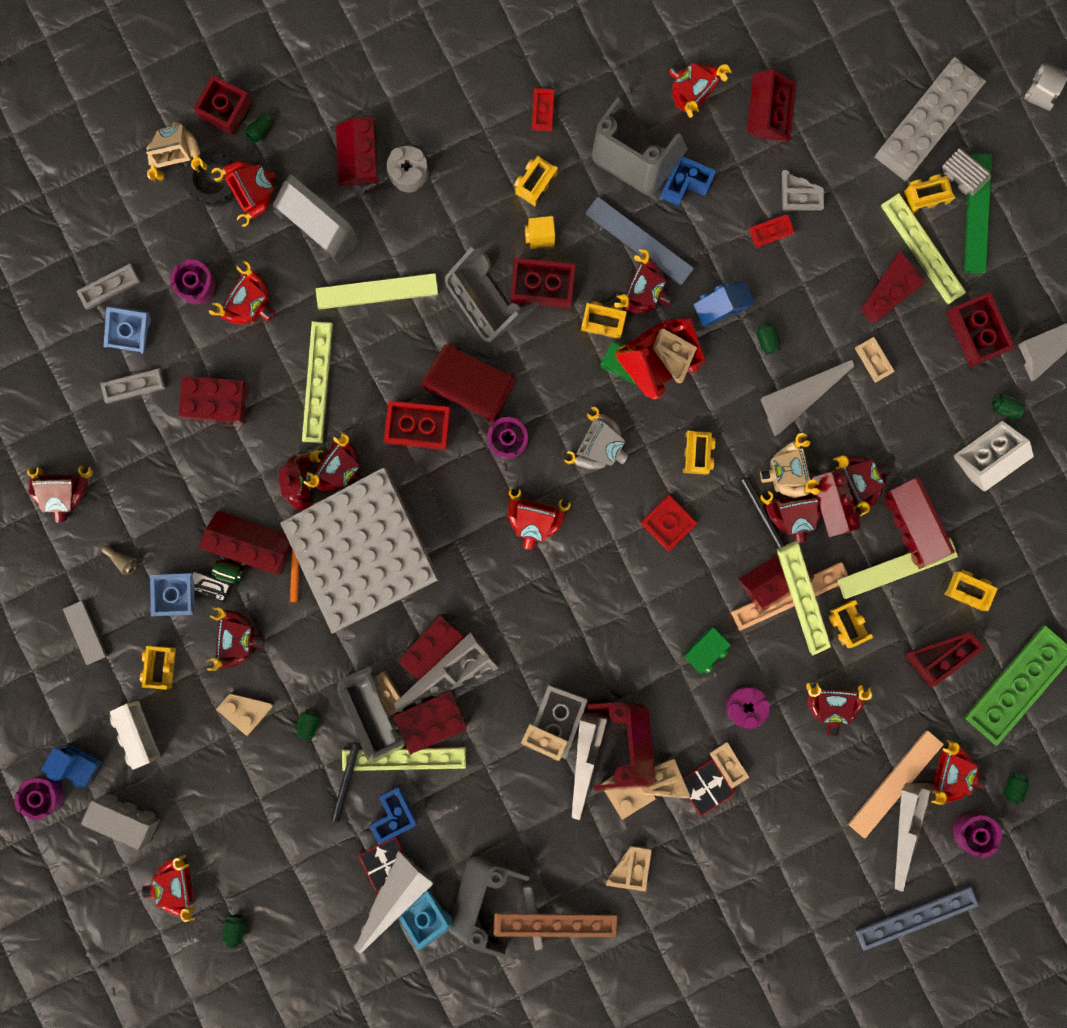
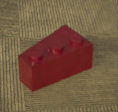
M899 251L893 257L860 309L869 321L874 324L926 281L904 254Z
M972 632L912 651L907 653L905 657L932 688L985 648Z

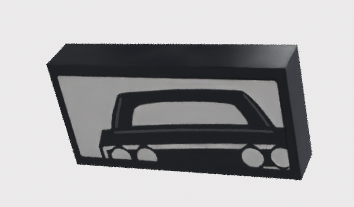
M193 569L192 576L195 592L225 603L232 584Z

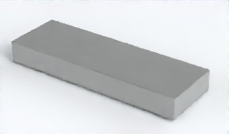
M130 263L77 290V293L85 309L88 310L141 283L133 265Z
M160 368L100 383L105 403L166 389Z
M80 601L64 608L63 611L86 665L107 657L85 602Z
M525 883L523 884L527 911L528 913L537 914L532 884ZM533 937L535 951L543 949L542 937Z

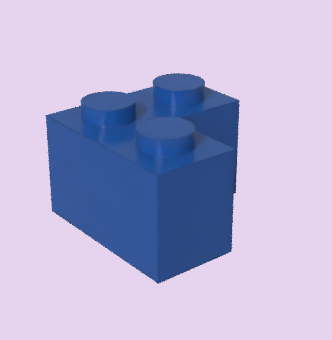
M682 156L671 171L662 191L661 199L679 206L686 189L705 196L716 171Z
M734 281L728 285L721 284L714 288V293L711 294L709 292L700 296V301L693 304L702 325L707 326L715 324L729 315L740 313L755 305V302L746 282L737 283V281Z
M67 743L52 749L41 770L47 773L46 776L52 780L57 781L67 777L72 780L71 783L73 785L83 788L92 784L103 762Z
M401 785L380 795L379 798L387 814L373 821L370 825L379 844L405 832L418 823V819Z

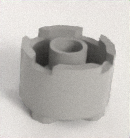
M1042 63L1034 75L1033 83L1028 88L1024 99L1029 103L1050 111L1054 106V99L1060 95L1067 81V71L1049 63Z
M402 146L391 151L387 161V171L391 182L400 191H417L418 188L427 182L429 175L425 156L420 149L411 146Z

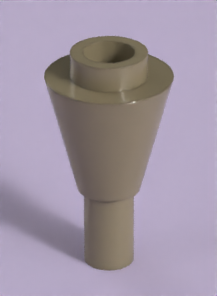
M108 545L103 547L102 552L111 558L122 575L131 574L135 571L137 559L116 552Z

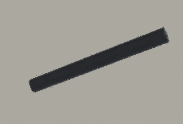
M746 477L741 480L778 549L786 546L749 478Z
M357 742L352 743L331 821L339 823L361 744Z

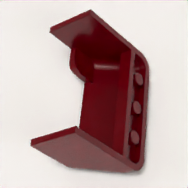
M623 702L588 704L587 713L609 711V716L613 722L618 724L627 723L631 764L621 766L616 770L614 784L594 785L593 791L646 788L652 785L655 780L648 708L642 704Z

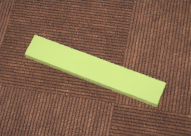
M898 193L883 203L881 207L947 305L964 295L966 291L901 195Z
M436 274L316 288L318 309L438 295Z
M312 321L302 442L323 443L333 330V323Z
M955 550V553L918 569L911 559L910 552L843 577L837 581L844 599L957 558L958 556Z
M794 541L777 549L809 651L812 655H815L830 648L831 645L799 544Z
M466 747L424 748L409 755L407 748H401L372 764L368 763L363 750L359 749L353 771L466 768ZM351 749L342 750V771H345Z

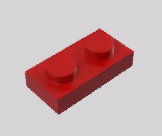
M534 88L532 130L552 131L554 89Z
M788 214L749 228L755 248L786 238L795 233Z

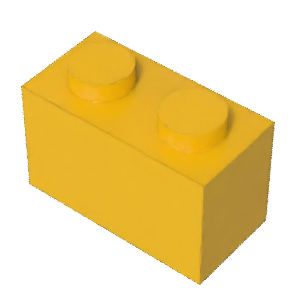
M553 216L528 219V225H525L526 243H530V249L554 247L555 231Z

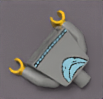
M591 407V410L596 412V415L591 416L587 413L588 419L593 421L576 453L579 456L576 457L573 452L568 451L566 453L572 454L573 459L571 461H564L568 464L576 463L577 466L587 469H602L606 465L612 466L615 460L623 464L628 458V453L621 450L625 440L621 437V431L617 423L604 414L600 415L596 407Z

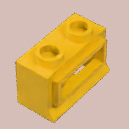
M539 156L535 160L531 159L525 168L528 171L524 177L520 175L514 184L516 186V194L535 207L538 204V198L541 193L547 190L553 176L556 177L558 174L557 167ZM539 165L545 169V172L530 192L524 186Z
M941 174L930 177L929 181L922 182L921 179L915 180L904 191L912 213L926 206L928 209L933 208L941 202H945L946 205L955 199L948 176L941 177ZM941 185L942 192L922 198L918 197V190Z
M592 301L591 304L587 303L581 331L620 339L626 311H622L623 308L603 307V304ZM592 313L619 319L618 327L614 328L588 322L589 315Z
M687 431L685 433L687 445L684 454L686 462L683 473L707 475L714 468V458H710L711 450L715 449V438H712L711 432ZM697 437H706L705 467H695Z
M968 571L954 572L944 595L981 611H989L998 588L991 586V581L980 578V580L973 578L974 574ZM959 581L983 590L984 593L981 600L957 590Z
M850 600L830 610L831 615L829 619L834 627H838L840 632L838 634L839 641L843 646L846 645L847 648H852L873 638L872 634L867 633L863 625L865 623L863 616L858 614L854 606L857 604L856 600ZM844 609L858 636L851 640L838 612Z
M146 646L142 653L144 670L140 673V682H142L143 688L165 690L172 688L176 647ZM156 651L165 652L162 682L153 681Z

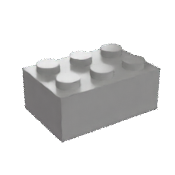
M548 684L533 725L568 741L561 756L566 759L587 703V698Z
M110 794L92 800L81 825L138 850L151 842L160 822V819L156 818L154 813L150 811L142 812L136 809V805L125 802V804L119 802L116 796Z

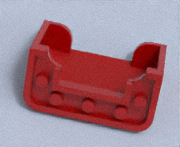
M691 317L659 322L615 351L617 361L646 397H651V399L662 397L663 392L666 390L664 384L673 378L653 350V345L661 329H665L697 347L688 368V373L699 370V366L706 362Z

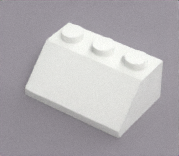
M1003 421L954 455L955 460L969 479L984 492L1034 457L1030 441Z
M139 701L125 704L110 711V722L117 729L119 734L117 736L118 742L121 747H124L126 763L128 766H131L132 770L161 758Z

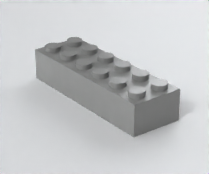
M954 57L874 157L906 181L986 81Z

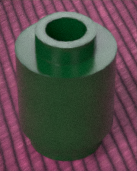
M770 323L759 326L756 335L761 350L765 352V355L781 350V342L775 325L771 326Z
M1001 393L999 396L996 395L992 401L994 412L1011 419L1020 418L1025 409V404L1021 400Z
M222 559L221 561L216 560L212 569V575L216 576V579L237 584L238 581H242L244 570L242 565Z
M306 709L305 712H300L295 730L297 732L296 737L312 741L320 721L317 711Z
M1013 772L1012 776H1009L1003 795L1007 796L1006 801L1018 805L1019 801L1023 803L1030 785L1028 783L1029 778Z
M227 916L222 935V942L225 943L226 947L236 948L238 944L243 943L245 930L243 916Z

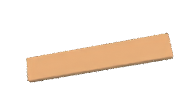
M842 562L813 574L814 579L811 585L815 596L839 586L837 580L848 576ZM790 595L762 613H759L753 602L730 613L738 630L741 631L795 605Z
M925 730L850 820L848 825L865 839L899 799L905 783H912L944 744L929 731Z

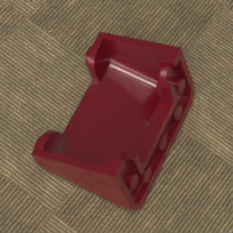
M453 343L444 344L420 385L424 390L430 393L435 391L436 395L449 399L475 412L478 416L482 414L486 421L493 424L497 421L516 383V379L513 378L514 374L505 369L500 371L459 351L460 347Z

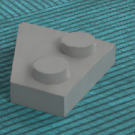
M787 170L782 171V210H823L824 188L816 184H810L808 180L801 177L799 179L789 174Z

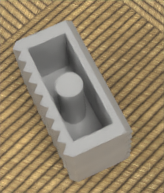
M961 148L943 165L944 177L948 176L950 182L954 180L958 183V188L966 195L969 193L971 196H974L991 178V173Z

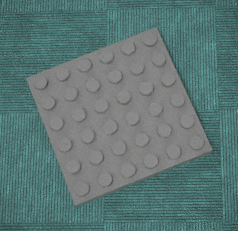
M382 468L281 522V526L332 634L440 580L387 468Z

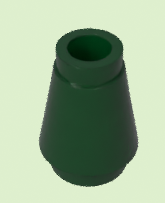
M264 114L246 126L244 134L255 144L258 141L261 142L273 124V120L270 116Z

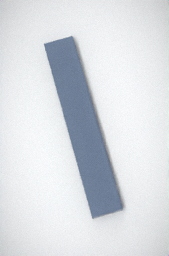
M599 197L596 198L586 211L588 217L642 256L639 249L647 250L649 257L657 264L659 269L679 285H682L694 270L693 267Z
M967 885L857 928L855 932L862 950L865 951L979 905L972 887Z

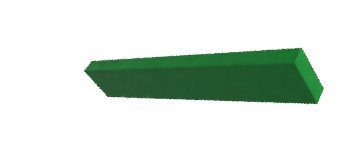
M970 154L973 159L991 173L992 154ZM991 178L974 196L968 193L964 273H986Z

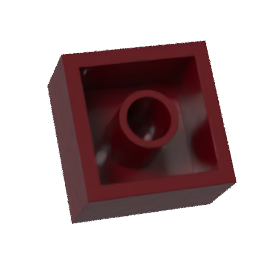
M212 75L193 110L198 118L234 136L253 101L247 92Z

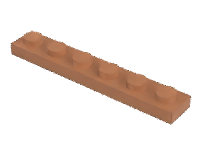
M495 913L494 935L518 937H616L617 916L614 914Z

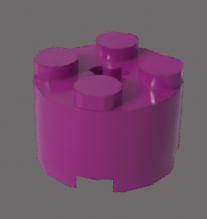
M188 259L180 265H176L171 272L170 283L173 290L184 301L199 305L209 302L210 298H212L216 290V278L203 263Z
M500 418L490 426L487 434L488 445L492 453L501 459H515L521 456L527 448V429L516 418ZM507 434H511V438H514L509 443H505V440H502Z
M751 686L734 688L725 700L727 716L733 723L742 728L752 729L760 726L765 722L769 714L770 705L767 697L761 691ZM745 703H747V704H750V703H751V705H750L751 709H750L749 711L746 710V711L744 712L743 710H744L745 708L743 707V705H744Z
M40 775L22 783L15 793L14 803L17 811L28 817L29 820H40L54 814L62 807L64 790L59 780L55 781L46 775Z
M969 812L963 814L953 824L954 839L961 849L981 858L991 856L998 851L1003 835L1000 826L995 820L982 813Z

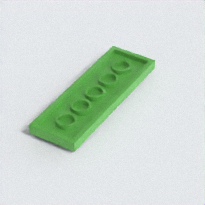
M1042 626L963 718L989 741L998 746L1067 665V644L1048 627Z

